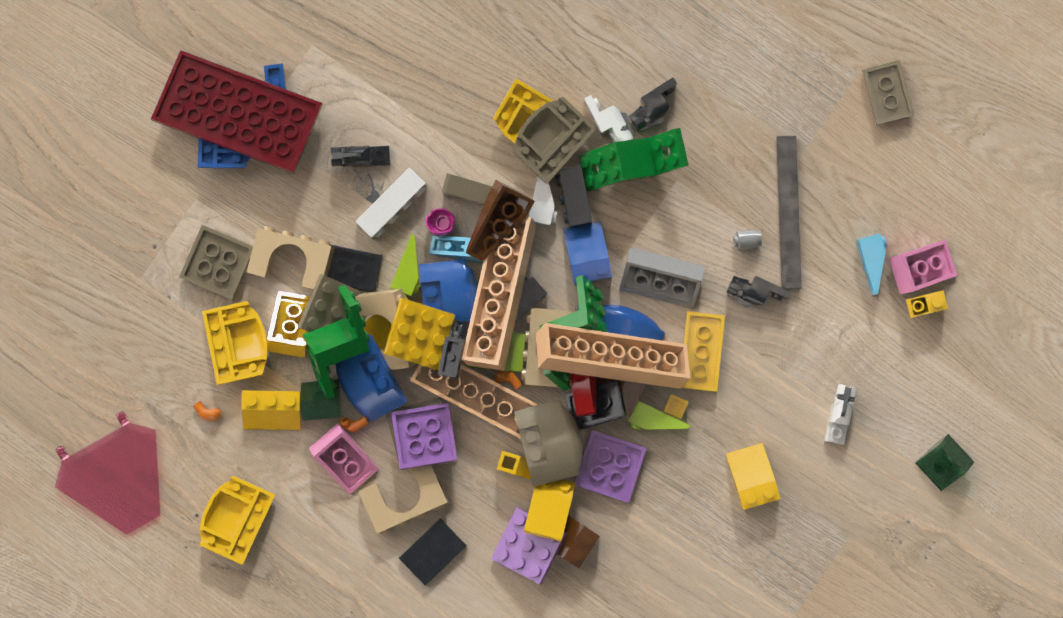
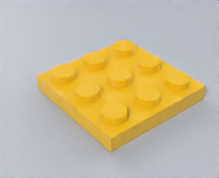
M400 298L383 354L439 370L445 337H449L455 314Z

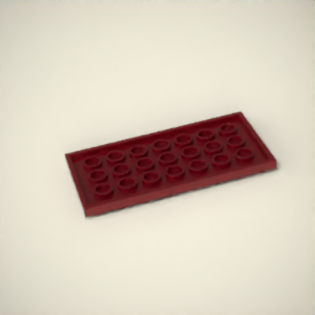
M180 50L151 120L294 174L323 104Z

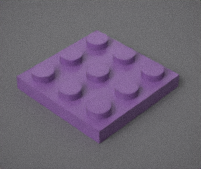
M449 403L391 412L400 470L458 461Z
M591 430L579 468L580 472L575 479V486L629 503L647 448Z
M516 507L491 559L542 585L563 544L567 532L564 531L561 542L524 533L528 512Z

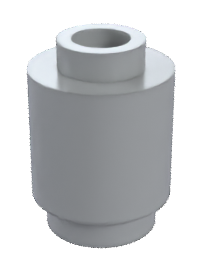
M755 229L737 231L736 235L733 236L734 247H737L738 250H747L762 246L761 232Z

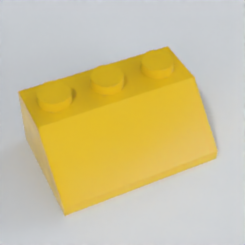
M242 390L241 410L243 429L301 430L302 392Z

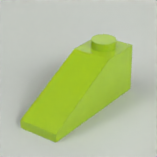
M413 234L410 236L390 286L393 290L402 289L403 294L412 297L414 293H418L421 283H418L419 269L416 236Z
M637 401L628 419V422L631 423L630 427L638 431L641 428L649 430L689 429L690 427L689 424L640 401Z

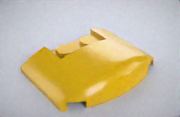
M515 78L496 111L493 120L494 122L496 121L501 132L515 144L517 135L526 120L541 106L554 100Z
M247 301L202 311L217 385L261 376L264 373L268 356L267 337L259 315L249 306L250 304Z
M232 476L230 477L231 480L221 485L214 492L206 505L200 524V546L243 565L270 510L275 494Z

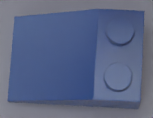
M601 222L563 229L574 285H577L576 277L581 275L591 282L612 278Z

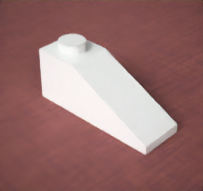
M538 177L533 195L535 202L530 210L529 217L536 224L550 227L551 222L555 223L557 212L554 211L555 206L549 182L545 184Z

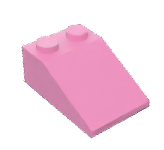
M946 239L888 258L900 295L958 276Z
M339 423L309 447L313 457L349 494L379 470Z

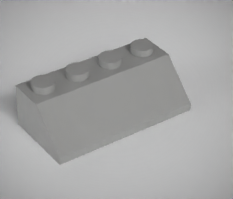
M630 247L619 290L693 309L705 266Z

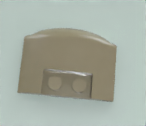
M564 97L548 102L537 109L521 127L516 138L515 147L513 148V153L545 184L554 177L596 130Z
M560 400L514 411L533 487L577 476L580 472L579 468L582 461L580 433L572 414L561 404Z

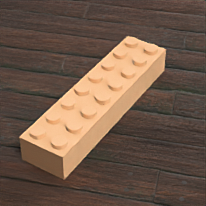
M526 217L522 223L519 222L512 229V232L506 235L483 261L461 359L469 366L505 370L537 225L531 217Z
M544 323L536 333L539 369L681 389L690 379L687 344Z
M462 364L458 379L438 375L439 370L418 365L410 380L411 382L521 439L514 411L537 406L538 404Z

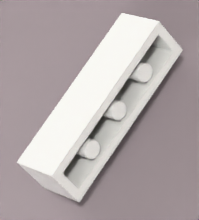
M409 167L355 222L372 239L375 236L379 238L386 231L384 227L388 223L392 225L399 218L397 214L402 209L406 211L412 205L411 200L415 196L420 197L426 191L424 188L426 183Z

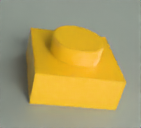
M670 394L663 412L681 419L688 401Z

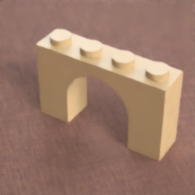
M264 226V229H257L246 273L269 279L273 260L278 251L287 246H297L304 252L307 259L302 287L313 290L320 274L328 277L335 248L330 246L328 241L319 240L317 243L311 241L312 238L301 235L300 238L293 237L294 233L282 231V234L276 233L274 228Z
M402 289L362 293L355 297L362 308V311L359 312L360 316L381 315L388 319L391 324L393 323L400 298L406 299ZM380 348L391 370L410 368L416 364L383 354L385 348Z
M531 308V312H527L526 323L530 324V330L525 332V342L528 343V350H524L523 362H527L526 369H522L521 381H525V385L560 388L544 375V369L538 368L536 333L540 330V325L574 311Z
M432 465L412 468L421 494L418 504L410 511L398 512L391 509L386 504L377 483L358 491L376 534L380 532L382 535L393 531L391 527L398 524L399 527H403L410 523L409 519L417 517V520L428 515L427 511L434 509L437 512L446 508L445 503H448Z

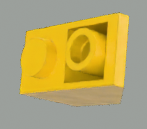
M944 290L906 299L910 318L948 309Z
M506 451L501 452L497 470L531 479L526 457Z

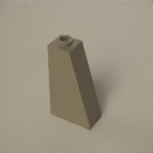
M447 173L442 194L483 206L492 186Z

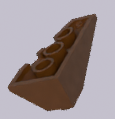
M495 180L486 197L465 253L483 261L499 245V242L512 232V229L519 222L522 223L526 219L535 201L514 188Z

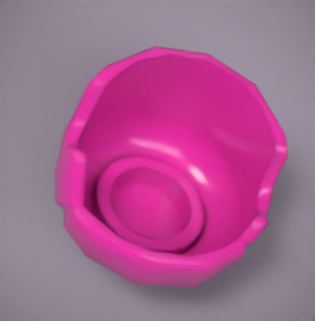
M445 208L433 209L425 218L427 229L437 237H444L450 234L456 225L454 215Z

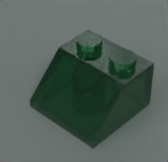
M338 379L333 380L335 384V389H333L335 397L327 400L317 381L301 383L303 421L343 417L340 382Z
M947 434L921 456L915 464L942 491L966 474L974 464V461Z

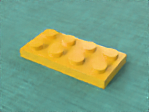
M686 312L683 344H687L690 379L682 388L717 392L725 315Z

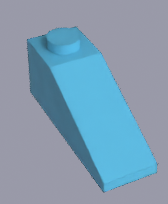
M881 233L856 240L872 296L879 292L886 253L885 248H887L886 239L881 237Z
M432 236L430 255L456 260L465 259L467 262L483 263V261L465 253L471 238Z

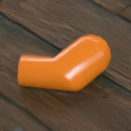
M500 370L494 376L496 383L509 382L515 390L523 385L512 371Z
M201 401L193 406L203 420L216 421L221 417L220 409H206Z
M365 416L357 421L348 417H342L339 422L346 431L353 433L369 424Z

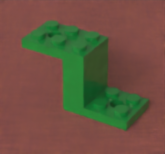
M680 128L672 129L649 138L614 142L578 155L587 192L616 183L653 178L689 166Z
M583 275L576 277L579 310L547 323L608 332L604 317L606 311L603 307V292ZM544 369V375L563 391L571 389L570 373Z
M345 285L338 287L346 318L303 334L315 378L327 400L335 397L333 392L335 384L333 379L329 377V374H331L329 366L369 351L368 342H370L367 331H364L366 323L363 316H360L359 313L362 311L361 305L358 300L356 301L353 291H349Z

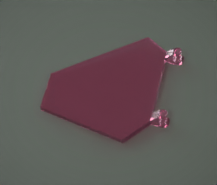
M122 411L116 414L122 427L71 456L68 455L64 446H59L55 449L62 460L55 488L127 535L160 516L156 429L130 423L125 412Z

